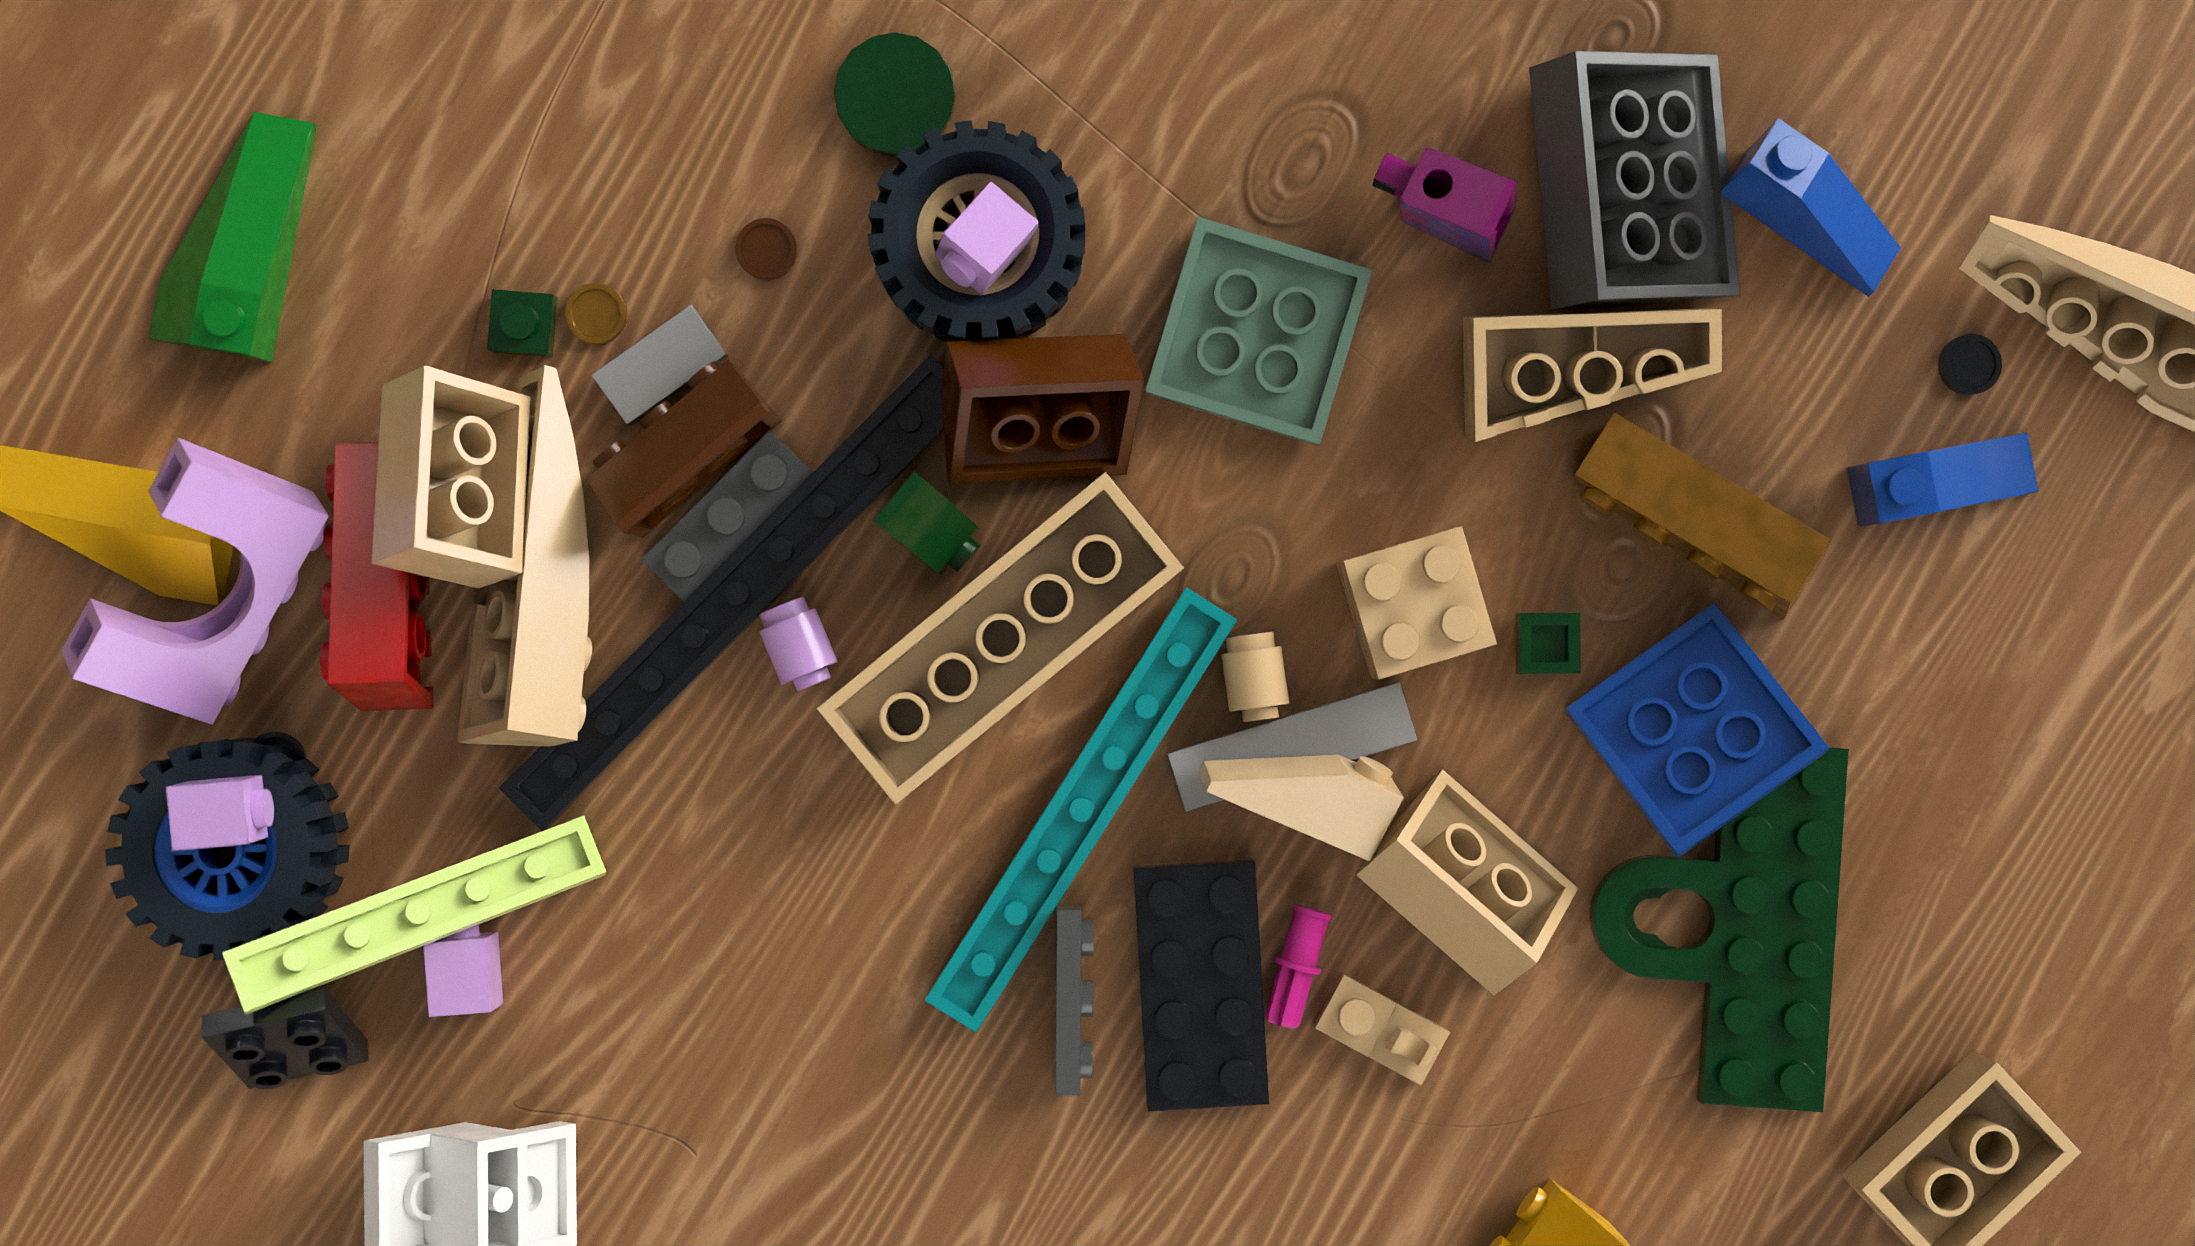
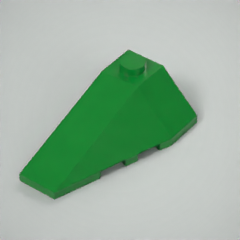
M253 112L160 278L149 334L150 340L272 363L317 128L316 124Z

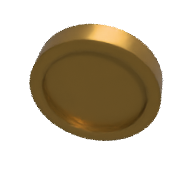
M590 283L579 287L569 297L565 308V318L570 331L577 338L589 344L602 345L615 340L623 332L627 323L628 311L624 299L613 288L601 283Z

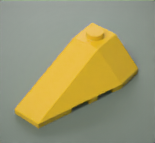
M0 445V511L159 596L217 606L224 600L233 545L212 535L161 517L148 492L158 472Z

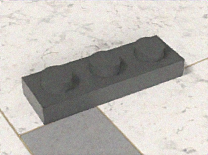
M769 430L641 560L685 602L813 471Z
M1081 904L1057 905L1055 1095L1080 1096V1078H1092L1093 1042L1081 1041V1017H1093V980H1081V956H1093L1094 920L1081 919Z

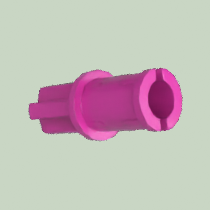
M1297 904L1293 906L1294 912L1282 955L1275 956L1274 963L1279 964L1265 1013L1267 1021L1285 1028H1297L1301 1023L1313 976L1321 974L1322 969L1316 965L1328 922L1331 921L1332 917L1329 913Z

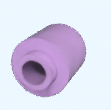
M805 597L789 601L759 615L764 629L759 631L781 685L793 681L798 692L831 678L827 667L838 661L816 608L810 610Z

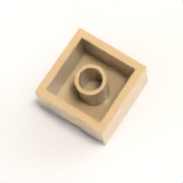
M1462 526L1336 563L1371 679H1383L1497 645Z

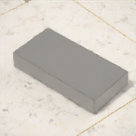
M690 305L596 371L592 376L625 423L631 426L659 404L667 401L684 389L689 379L701 368L712 361L719 364L729 356L696 309Z

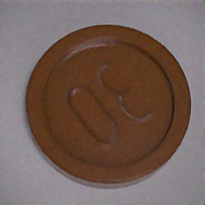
M761 218L748 223L741 230L736 240L735 251L738 262L749 275L761 280H773L785 275L792 268L797 257V244L792 232L786 225L775 219Z

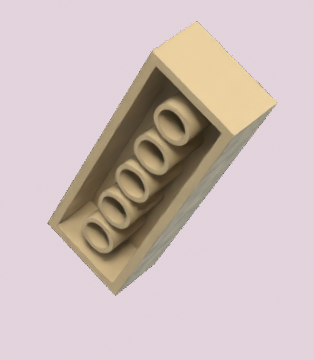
M1105 472L820 705L817 710L896 805L1183 570L1184 567Z

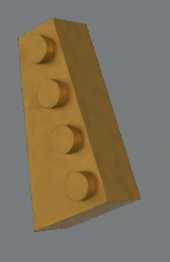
M1615 412L1575 473L1576 486L1583 490L1579 497L1585 503L1608 516H1611L1615 510L1635 523L1632 529L1641 537L1659 547H1664L1665 544L1669 545L1686 556L1685 561L1696 570L1713 579L1720 578L1737 589L1745 599L1766 611L1776 614L1783 620L1822 562L1831 542V539Z

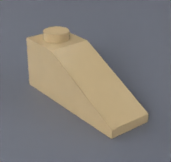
M1338 754L1203 761L1198 770L1206 792L1368 861L1372 860L1404 798L1391 778L1393 772L1383 764L1364 756H1360L1357 762Z

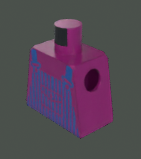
M1432 148L1424 149L1417 165L1387 153L1378 167L1372 185L1400 198L1399 206L1402 221L1488 263L1491 262L1516 209V181ZM1436 191L1447 193L1446 196L1439 199L1428 197L1429 194Z

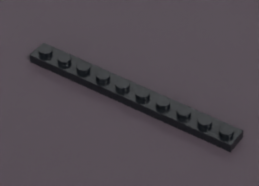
M932 355L585 701L586 717L581 730L578 732L577 741L551 747L540 746L499 787L541 831L547 830L944 431L941 398L944 367Z

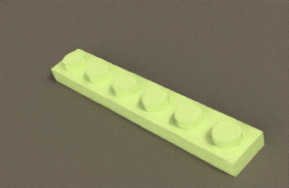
M581 816L233 948L222 954L244 1012L249 1014L605 876L606 869L585 816Z

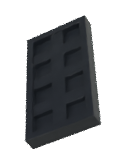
M1252 859L1134 866L1148 1112L1269 1104L1255 861Z

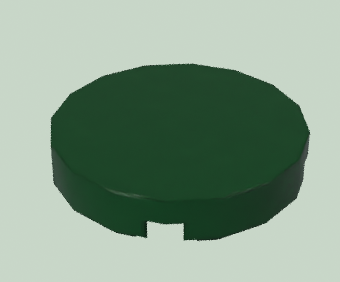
M896 32L870 37L852 49L838 69L834 88L838 117L852 139L873 152L895 158L908 144L913 150L924 144L923 134L938 127L942 135L951 120L956 101L951 70L939 51L919 37Z

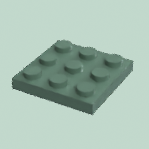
M1197 217L1144 394L1319 446L1373 270Z

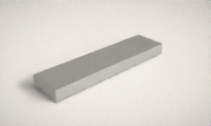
M1395 682L1171 751L1167 755L1184 810L1187 812L1224 800L1206 792L1198 773L1203 761L1337 754L1350 760H1355L1360 756L1365 757L1417 741L1418 739L1400 682Z

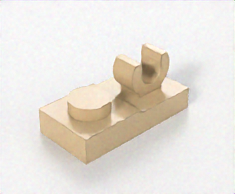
M1341 972L1313 1024L1315 1029L1421 1086L1450 1034L1448 1029Z

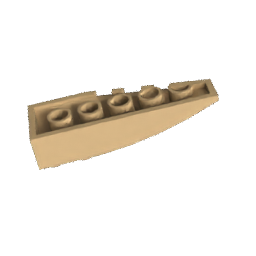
M1990 215L1960 261L1959 269L2019 314L2027 312L2046 326V334L2064 348L2070 344L2093 362L2092 369L2111 382L2113 379H2116L2136 394V402L2148 411L2195 432V274L2107 243L2048 227Z
M544 365L520 377L516 393L530 397L522 574L489 585L485 605L473 604L468 634L458 743L551 747L577 741L578 732L581 730L586 717V702L581 695L583 674L591 660L592 643L590 638L587 637L589 623V550L584 494L573 431L557 370L554 367Z

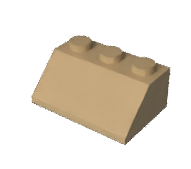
M1443 769L1433 777L1386 831L1372 860H1366L1356 874L1494 996L1537 964L1578 890L1571 881Z

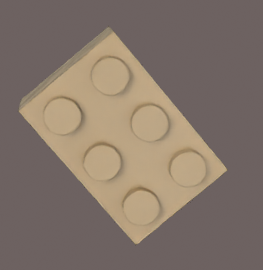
M425 365L382 385L371 564L478 589L522 574L530 416L529 396Z
M1971 1051L1848 1167L1841 1176L1907 1246H1983L2065 1169L2081 1151L1996 1061Z

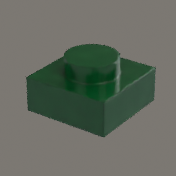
M492 289L487 350L492 353L553 357L557 296L546 293Z
M1515 613L1516 674H1581L1580 613Z

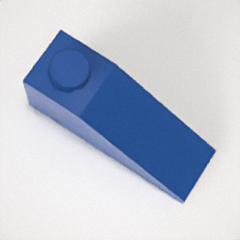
M1779 118L1748 148L1720 192L1723 196L1868 297L1874 293L1901 249L1831 155Z
M2027 432L1847 467L1858 526L1881 524L2039 492Z

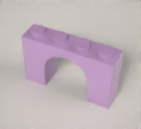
M177 437L148 492L161 517L222 539L240 551V571L233 589L213 610L197 618L181 622L155 621L90 598L61 652L72 679L213 725L222 707L230 705L235 699L240 687V675L251 655L258 654L264 647L269 634V623L280 603H286L293 595L298 582V571L309 551H315L322 543L324 528L328 525L327 519L329 515L313 491Z

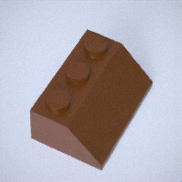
M1127 334L947 341L941 398L946 470L949 484L1101 476L1105 472L1108 475H1127L1144 384L1142 373Z
M729 360L720 367L715 361H712L701 368L686 383L691 390L687 395L673 406L669 401L659 404L640 421L639 424L644 429L643 432L627 445L622 440L616 441L593 461L597 470L586 480L624 534L644 538L756 444L769 430H772L782 422L745 376Z

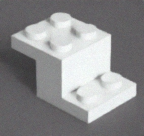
M558 1121L508 1130L464 1122L363 1140L364 1246L577 1245L575 1123Z

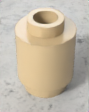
M1266 632L1226 638L1227 653L1221 654L1229 712L1241 710L1243 722L1279 717L1278 705L1289 704L1282 646L1275 647L1274 633Z

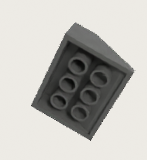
M1574 51L1530 67L1529 74L1551 310L1601 309L1740 295L1731 200L1720 193L1729 179L1718 55Z

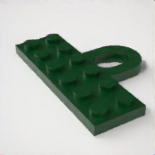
M1830 747L1823 756L1718 829L1715 835L1714 860L1685 857L1677 859L1676 857L1657 855L1637 856L1613 867L1599 882L1593 894L1590 906L1592 934L1600 950L1611 962L1628 973L1644 978L1705 982L1697 1100L1702 1104L1823 1112L1849 749ZM1674 889L1690 890L1703 898L1708 907L1710 920L1707 931L1699 941L1690 946L1674 947L1664 943L1657 935L1644 933L1637 928L1633 916L1636 906L1645 899L1660 898Z

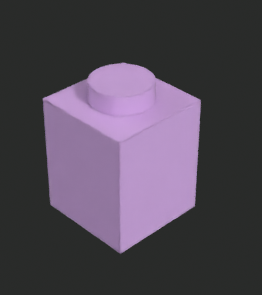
M990 182L943 233L935 256L941 261L940 264L944 272L954 282L963 287L971 286L979 294L983 295L1026 248L1039 221L993 182Z
M262 775L186 781L166 787L172 851L250 844L268 837L267 827H270L274 820V803L271 792L268 789H263Z
M478 924L423 946L429 1017L488 1013L503 1004L498 932L480 933Z

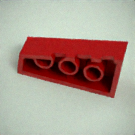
M379 442L336 443L335 464H329L325 474L327 496L330 501H333V523H327L328 525L325 526L323 535L325 554L328 560H332L331 582L324 583L322 588V610L324 617L330 620L329 643H323L320 649L322 677L324 680H328L330 687L360 711L434 709L433 687H423L420 679V660L424 657H432L431 632H426L423 614L421 611H418V601H423L426 595H429V577L371 564Z

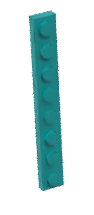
M1187 587L1184 588L927 994L926 1002L977 1033L1237 622L1236 618Z

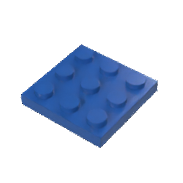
M1715 602L1566 707L1568 717L1677 859L1823 756L1830 748Z

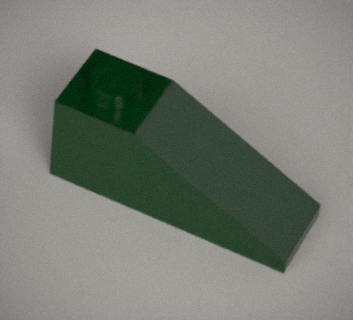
M915 471L873 520L939 574H942L948 566L958 572L981 545L973 539V536L980 528Z

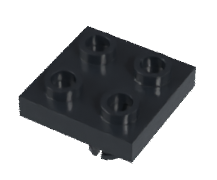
M325 987L305 991L249 1014H245L243 1007L240 1006L202 1015V1038L249 1089H273L284 1085L287 1080L312 1074L333 1075L344 1071L347 1066L368 1061L367 1038Z

